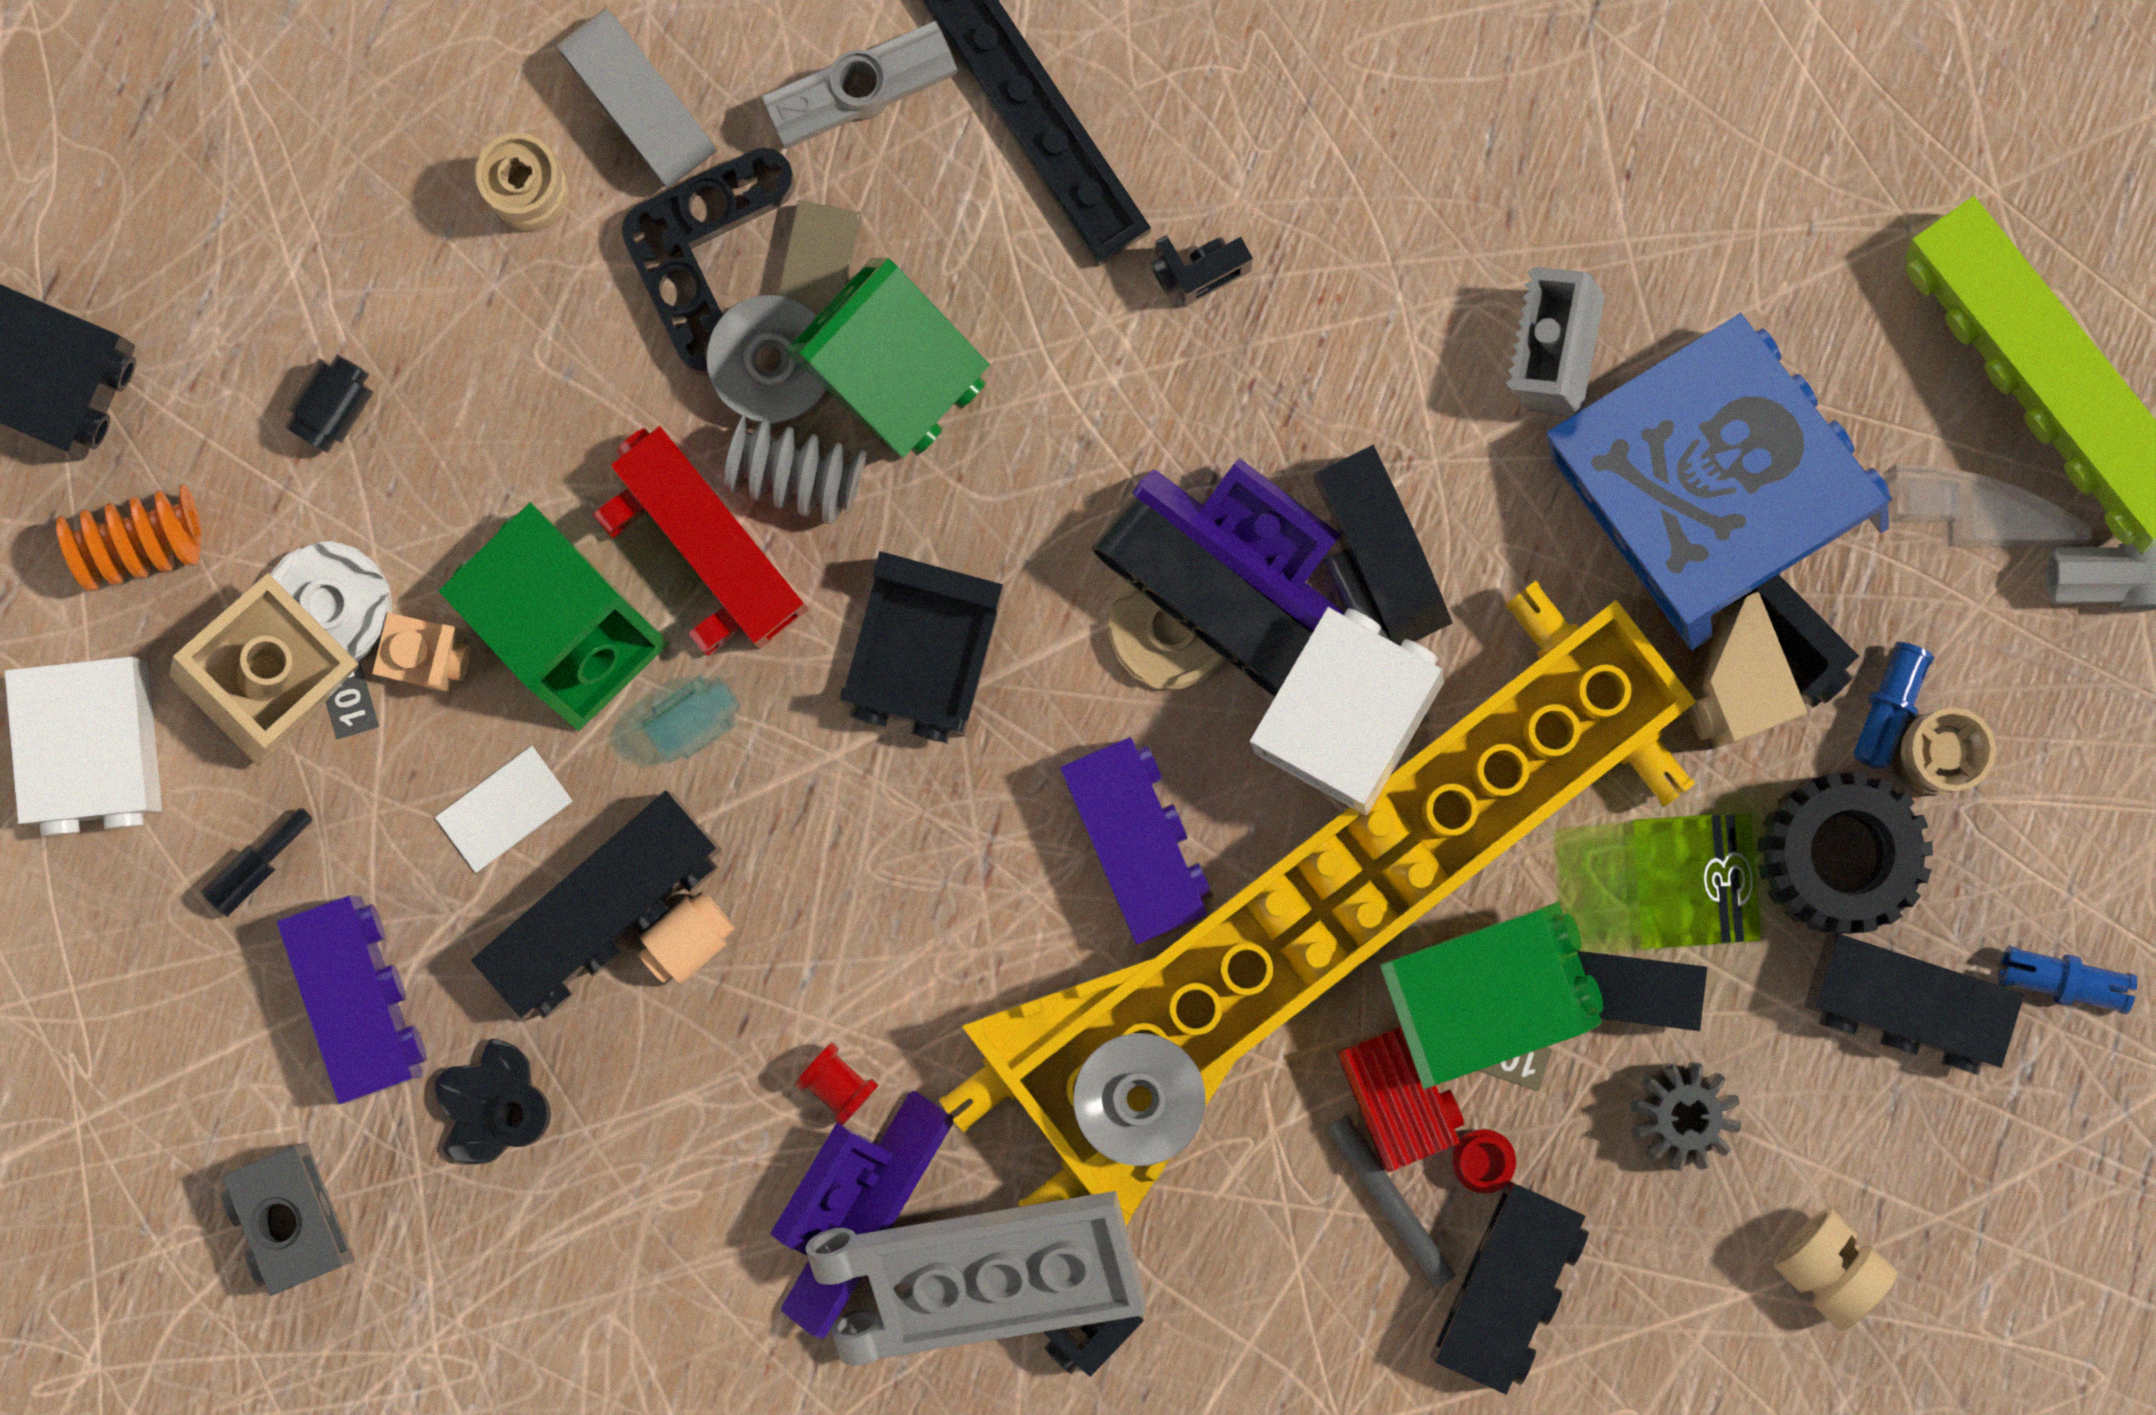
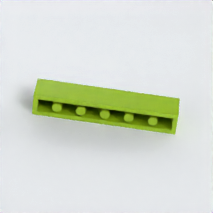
M1973 195L1912 238L1904 258L1908 262L1906 265L1907 274L1925 296L1933 294L1948 312L1945 314V320L1955 337L1964 345L1972 343L1987 361L1984 364L1985 371L1995 387L2005 395L2012 392L2027 411L2024 414V419L2035 437L2046 445L2052 442L2067 461L2064 464L2065 472L2075 487L2085 495L2092 492L2107 511L2104 515L2106 524L2114 536L2124 545L2132 543L2142 555L2156 545V419L1975 195Z

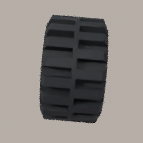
M1838 772L1798 784V788L1786 792L1777 801L1780 805L1775 811L1768 813L1763 823L1767 827L1765 837L1758 839L1757 852H1763L1764 865H1759L1758 868L1761 879H1768L1772 888L1767 892L1774 904L1781 903L1787 909L1784 913L1794 922H1803L1809 925L1808 929L1821 933H1866L1878 930L1879 926L1894 923L1903 917L1900 912L1905 907H1913L1921 897L1916 892L1919 885L1928 883L1932 869L1924 868L1925 856L1933 855L1932 841L1924 842L1922 830L1928 828L1924 815L1915 816L1910 808L1915 802L1906 792L1898 794L1892 790L1894 783L1882 777L1876 779L1867 777L1868 773ZM1838 815L1850 816L1861 822L1871 833L1876 845V866L1870 879L1860 889L1851 892L1836 891L1826 885L1816 873L1811 859V845L1817 829L1825 820Z

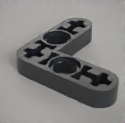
M759 148L747 152L637 205L628 212L623 221L622 235L624 243L670 339L687 368L698 375L709 376L706 359L702 354L690 356L689 350L697 345L696 337L688 322L676 330L674 321L693 318L706 306H709L711 314L701 315L699 318L707 334L711 336L714 327L723 314L691 249L777 209L789 200L795 185L793 170L785 156L774 149ZM762 164H765L770 172L779 169L783 172V174L775 179L777 189L774 192L766 194L761 186L743 192L744 198L749 205L742 209H739L736 196L725 181L736 176L739 187H744L756 180L754 169ZM708 189L716 190L723 194L727 202L726 211L723 216L717 221L710 223L697 220L691 211L692 201L695 196L701 191ZM652 218L657 226L668 224L669 228L661 233V240L670 257H673L679 250H682L684 253L683 258L665 261L652 273L648 272L647 266L659 263L654 250L647 241L636 243L635 238L643 234L641 223ZM686 273L696 281V294L692 301L686 305L679 307L671 306L662 298V285L670 275Z

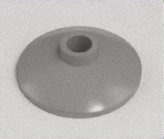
M778 295L752 297L730 308L714 327L706 354L708 375L720 399L739 415L743 416L745 414L746 418L762 422L763 419L770 421V423L783 422L796 418L811 409L826 390L784 350L817 315L802 303ZM765 346L775 348L779 354L778 365L770 371L762 370L756 361L758 351Z
M1126 1034L1104 1043L1085 1061L1075 1084L1074 1110L1077 1122L1084 1136L1101 1154L1116 1162L1127 1165H1153L1177 1155L1194 1138L1204 1116L1205 1088L1196 1064L1178 1045L1153 1034ZM1144 1086L1150 1090L1152 1102L1146 1110L1135 1111L1128 1106L1126 1097L1131 1088Z

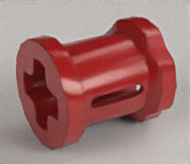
M831 1042L793 1085L800 1091L804 1089L811 1091L836 1114L834 1122L844 1125L878 1088L879 1084L873 1078L865 1081L838 1056L839 1048Z

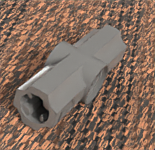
M934 21L867 51L854 50L846 52L837 58L833 66L762 96V99L784 149H788L854 119L867 120L874 118L883 112L886 105L958 75V70L943 33L937 22ZM857 73H867L877 80V85L874 91L866 97H851L843 90L844 84L849 77Z
M2120 543L2118 547L2064 546L2049 550L2046 566V590L2049 593L2050 604L2120 603L2121 609H2156V545L2142 555L2132 543L2130 545Z

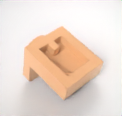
M387 612L372 674L451 693L453 681L461 682L463 680L470 659L471 646L470 644L463 643L466 632L454 626L435 624Z

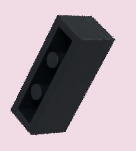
M1826 934L1804 1007L1821 1012L1818 1024L1850 1035H1856L1858 1026L1861 1025L1882 1032L1879 1043L1881 1045L1916 1056L1920 1045L1944 1052L1941 1061L1942 1065L1979 1076L1982 1065L2002 1068L2025 994L1842 934Z
M1510 1181L1501 1193L1429 1355L1433 1361L1507 1395L1512 1382L1522 1385L1536 1355V1349L1530 1347L1529 1343L1537 1325L1540 1322L1547 1326L1551 1322L1560 1303L1563 1291L1555 1287L1564 1264L1574 1266L1585 1247L1589 1231L1581 1228L1586 1216Z

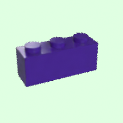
M1128 737L1061 766L1062 775L1135 944L1138 945L1207 915L1203 902L1214 898L1200 864L1196 863L1187 867L1177 843L1187 840L1188 837L1175 806L1171 804L1162 808L1152 785L1163 779L1149 746L1146 745L1136 749L1132 738Z
M349 895L276 921L338 1104L351 1103L424 1077L419 1063L427 1060L425 1047L416 1026L406 1027L399 1006V1002L406 1000L405 989L395 965L386 966L378 942L385 940V932L373 904L365 906L362 896Z

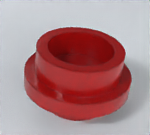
M1476 1129L1466 1133L1459 1139L1460 1143L1455 1145L1452 1152L1451 1164L1455 1177L1464 1187L1476 1193L1488 1194L1502 1189L1510 1182L1516 1169V1154L1512 1144L1505 1136L1490 1129Z

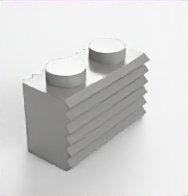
M1534 267L1527 272L1532 280L1525 284L1529 292L1523 296V299L1527 304L1520 309L1525 316L1518 320L1522 329L1515 334L1520 341L1513 345L1518 353L1511 357L1515 365L1508 370L1512 378L1506 384L1527 411L1573 416L1583 410L1605 294H1602L1603 290H1600V286H1597V282H1594V278L1591 277L1592 274L1581 271Z

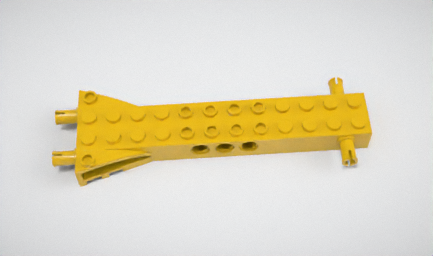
M1534 581L1521 594L1516 595L1504 606L1507 610L1511 611L1540 648V651L1536 653L1539 659L1390 775L1367 816L1351 807L1345 809L1155 958L962 1025V1028L985 1056L982 1059L985 1066L949 1094L943 1095L938 1099L948 1114L966 1100H973L969 1107L952 1120L962 1132H966L969 1126L1008 1096L1011 1100L1017 1098L1064 1159L1060 1162L1064 1168L1025 1199L1019 1200L1018 1204L1020 1207L1116 1191L1125 1225L1127 1226L1134 1212L1167 1166L1170 1159L1146 1166H1133L1116 1162L1096 1150L1081 1131L1074 1110L1076 1080L1085 1061L1104 1043L1116 1037L1134 1033L1153 1034L1175 1043L1190 1056L1201 1074L1205 1088L1206 1107L1234 1063L1619 762L1623 765L1629 762L1658 798L1662 807L1670 804L1679 797L1682 791H1687L1696 783L1692 777L1688 776L1659 739L1663 735L1661 729L1695 704L1696 700L1617 600L1609 604L1581 627L1577 623L1570 626L1540 588L1538 581ZM1135 1086L1127 1093L1126 1101L1131 1109L1143 1111L1151 1105L1152 1094L1144 1086Z

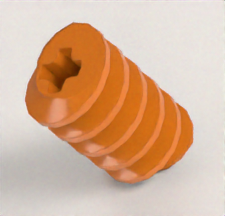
M181 484L179 487V504L172 506L162 490H158L154 494L153 511L147 512L140 499L134 496L130 497L129 517L122 518L115 505L111 502L105 504L103 524L98 525L88 509L80 511L79 530L73 531L63 515H60L56 520V532L63 558L78 584L86 591L98 590L103 577L109 584H122L126 579L127 570L135 578H146L151 572L152 563L160 572H169L175 567L176 557L187 566L196 565L200 560L202 537L200 519L192 493L184 484Z

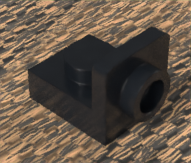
M1165 235L1155 241V253L1158 259L1152 261L1150 265L1165 294L1170 296L1177 292L1186 307L1251 272L1253 257L1241 236L1227 244L1223 237H1220L1193 251L1190 254L1192 263L1184 266L1169 237Z
M1144 1316L1082 1325L1080 1329L1088 1336L1081 1343L1065 1328L1044 1331L1045 1335L1051 1339L1044 1349L1071 1375L1080 1367L1091 1377L1144 1321Z

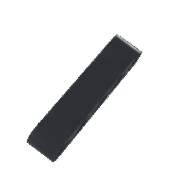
M1130 497L1091 547L1093 553L1111 570L1214 651L1221 654L1228 662L1274 698L1276 697L1312 634L1162 515L1136 498Z

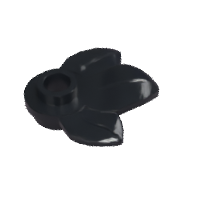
M491 1038L484 1049L481 1067L471 1065L453 1066L441 1072L434 1079V1092L438 1104L449 1118L456 1121L446 1138L443 1151L450 1158L459 1162L470 1164L491 1163L502 1155L509 1146L526 1147L536 1143L545 1134L550 1124L551 1109L543 1092L532 1085L530 1062L518 1047L509 1042ZM518 1103L523 1109V1119L519 1125L514 1126L510 1121V1110L514 1104Z

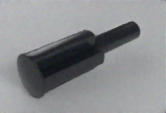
M298 808L257 849L248 845L204 889H201V893L207 902L219 913L229 917L275 871L270 862L312 822V816L304 808Z

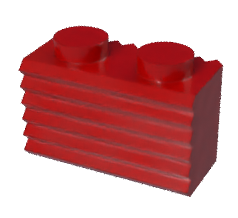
M1401 1024L1335 1051L1385 1171L1388 1173L1460 1143L1455 1129L1465 1125L1458 1104L1450 1089L1439 1093L1437 1086L1423 1089Z

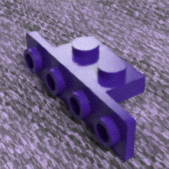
M1239 458L1232 465L1204 505L1154 469L1132 491V494L1138 500L1162 515L1222 564L1242 577L1245 582L1269 601L1275 602L1294 617L1293 620L1311 634L1328 607L1342 615L1345 614L1343 610L1305 583L1341 534Z
M911 1091L879 1144L836 1123L770 1232V1235L783 1245L807 1256L805 1249L807 1243L814 1236L826 1230L847 1228L853 1230L858 1235L891 1229L952 1127L954 1116L948 1114L925 1096L916 1091ZM808 1261L783 1302L781 1311L810 1335L818 1339H824L862 1276L854 1277L839 1284H821L815 1280Z

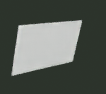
M531 746L435 818L474 872L477 873L572 803L573 800L534 747Z

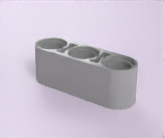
M604 8L556 45L570 67L666 189L670 188L717 152V149L700 125L607 8Z

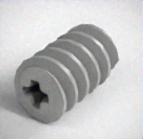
M744 414L736 428L727 454L724 469L725 490L736 494L748 480L749 496L752 500L759 502L773 487L774 506L779 509L786 508L795 495H797L798 513L805 517L812 514L821 502L822 520L832 525L844 510H846L847 514L853 504L864 470L867 451L860 450L848 465L843 463V447L841 443L836 442L828 454L822 457L819 456L818 436L812 434L800 450L795 448L794 428L787 427L777 442L771 441L770 421L763 419L753 434L746 433Z

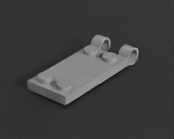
M1116 1191L858 1235L851 1229L834 1228L814 1236L805 1248L814 1278L821 1284L833 1285L848 1281L854 1277L866 1275L869 1277L879 1312L873 1309L854 1310L838 1318L831 1328L840 1360L852 1366L868 1364L880 1358L1145 1315L1147 1300ZM906 1283L912 1288L902 1292L895 1285Z

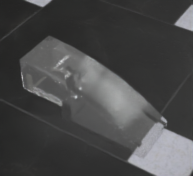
M1895 464L1883 472V480L1887 484L1889 494L1892 497V500L1888 502L1889 522H1947L1948 547H2075L2091 540V527L2058 505L2020 487L1981 474L1940 466Z

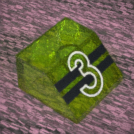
M1751 813L1634 819L1622 822L1632 949L1761 941Z

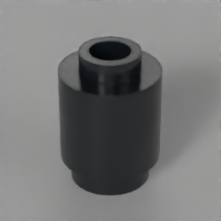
M336 354L332 363L319 358L287 409L292 415L285 424V427L306 442L329 453L336 441L343 443L373 395L374 391L364 384L370 374L339 354Z

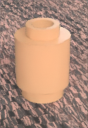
M702 890L692 899L685 896L640 935V939L646 948L638 955L662 983L672 976L680 984H683L728 944L725 938L736 928L720 907Z

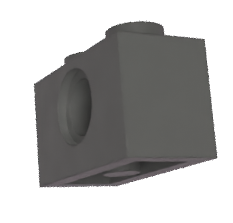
M308 1143L292 1146L222 1175L227 1189L221 1191L225 1212L235 1227L242 1225L251 1248L245 1251L248 1270L259 1287L266 1285L270 1296L355 1261ZM277 1204L288 1206L296 1216V1230L289 1239L279 1237L271 1229L269 1217L272 1209Z

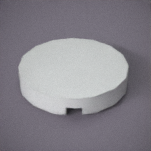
M334 541L317 542V544H311L302 549L298 548L285 555L270 575L356 661L371 654L379 644L387 612H393L391 588L379 565L359 549Z

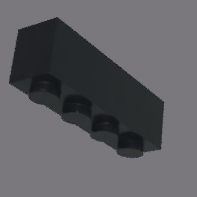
M665 790L470 961L520 1019L531 1018L535 1013L546 1019L572 997L573 994L566 987L585 970L592 977L597 975L621 954L620 949L615 944L633 928L640 935L643 934L670 909L664 901L683 885L688 892H691L707 880L718 869V866L712 859L722 849L674 793Z

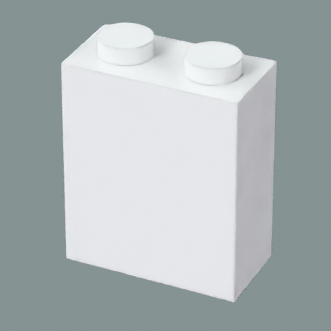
M1328 607L1252 736L1250 744L1255 755L1367 816L1444 683L1443 670L1435 665L1438 657L1425 647L1407 639H1404L1401 646L1379 635L1381 626L1368 616L1350 608L1342 615Z
M124 657L5 670L18 824L40 826V836H59L80 833L79 821L103 819L104 829H124L144 826L143 814L162 812L148 661L135 657Z

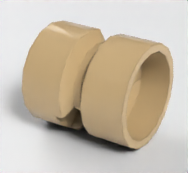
M507 133L493 139L481 151L476 163V184L483 199L508 226L521 231H539L553 225L564 214L570 200V182L564 168L552 150L542 140L527 133Z
M1951 707L1918 716L1906 724L1894 754V761L1897 772L1907 785L1920 793L1941 795L1973 788L1983 781L1994 766L1997 747L1993 731L1983 718L1970 710Z
M1828 1207L1812 1217L1794 1234L1779 1252L1772 1267L1798 1292L1812 1291L1814 1293L1812 1305L1842 1332L1859 1322L1882 1300L1897 1279L1898 1271L1872 1246L1859 1248L1856 1245L1858 1233L1836 1211Z

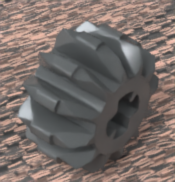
M1689 1062L1685 1069L1683 1082L1679 1070L1674 1064H1664L1662 1066V1075L1666 1086L1663 1088L1656 1080L1644 1077L1640 1084L1646 1092L1653 1096L1651 1103L1641 1100H1632L1630 1103V1110L1640 1114H1648L1649 1121L1632 1127V1134L1635 1138H1647L1655 1134L1656 1137L1648 1145L1645 1154L1650 1159L1657 1160L1670 1148L1668 1165L1672 1170H1682L1688 1152L1692 1163L1697 1169H1706L1709 1167V1158L1705 1149L1707 1145L1714 1152L1722 1156H1726L1731 1150L1728 1144L1718 1137L1720 1130L1731 1133L1740 1132L1741 1123L1733 1119L1723 1118L1722 1111L1733 1109L1739 1105L1738 1096L1730 1094L1718 1098L1715 1097L1726 1080L1720 1073L1710 1075L1701 1085L1703 1070L1700 1063ZM1677 1103L1691 1106L1694 1103L1697 1105L1699 1111L1693 1112L1692 1116L1699 1117V1121L1693 1130L1682 1126L1675 1130L1672 1121L1679 1119L1677 1116L1671 1115Z

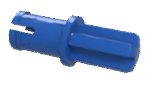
M1895 643L1894 652L1878 692H1871L1869 694L1868 701L1872 704V707L1853 752L1854 758L1867 767L1880 770L1887 769L1890 766L1908 719H1914L1918 715L1919 711L1914 707V704L1935 657L1929 651L1910 643Z

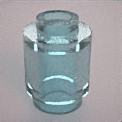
M700 673L652 706L653 714L643 720L642 725L658 751L668 762L672 763L681 756L689 759L737 726L738 722L733 712L738 710L741 705L722 677L718 676L710 681L705 674Z

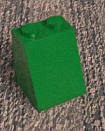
M870 258L784 350L894 455L902 458L910 450L916 456L920 455L935 441L943 430L937 421L953 404L957 408L962 409L976 397L986 384L980 375L990 366L987 360L890 258Z
M531 502L518 514L507 519L500 527L498 533L471 559L463 562L455 570L453 576L438 590L516 677L577 731H580L670 644L589 559Z
M1559 901L1420 947L1380 964L1423 1089L1585 1034L1603 1024L1599 1015L1603 1011V999L1600 989L1591 975H1585L1577 953L1581 949V937L1578 927L1569 913H1563Z

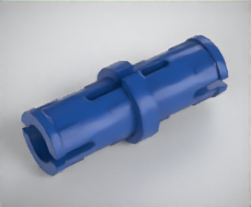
M2008 945L2003 953L2001 964L2013 967H2007V970H1999L1998 982L2001 986H2012L2052 995L2055 1003L2066 1006L2071 1005L2073 1001L2115 1010L2125 1015L2130 1012L2136 996L2119 993H2127L2128 989L2137 990V976L2135 974H2124L2082 964L2081 957L2065 954L2062 959L2017 949V947Z

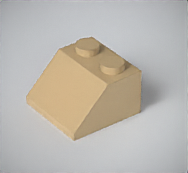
M267 573L172 657L168 676L259 767L312 718L358 667V663Z
M1759 592L1746 596L1724 609L1690 689L1691 695L1696 700V703L1688 708L1690 720L1698 737L1701 740L1709 738L1713 749L1739 741L1808 713Z

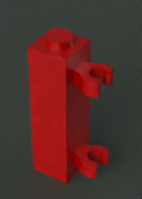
M658 426L651 433L646 428H642L619 445L616 452L620 458L610 466L628 488L606 502L592 515L613 539L629 528L646 511L659 525L723 605L716 613L703 620L688 633L707 656H710L723 646L740 629H743L751 641L761 649L809 610L661 426Z

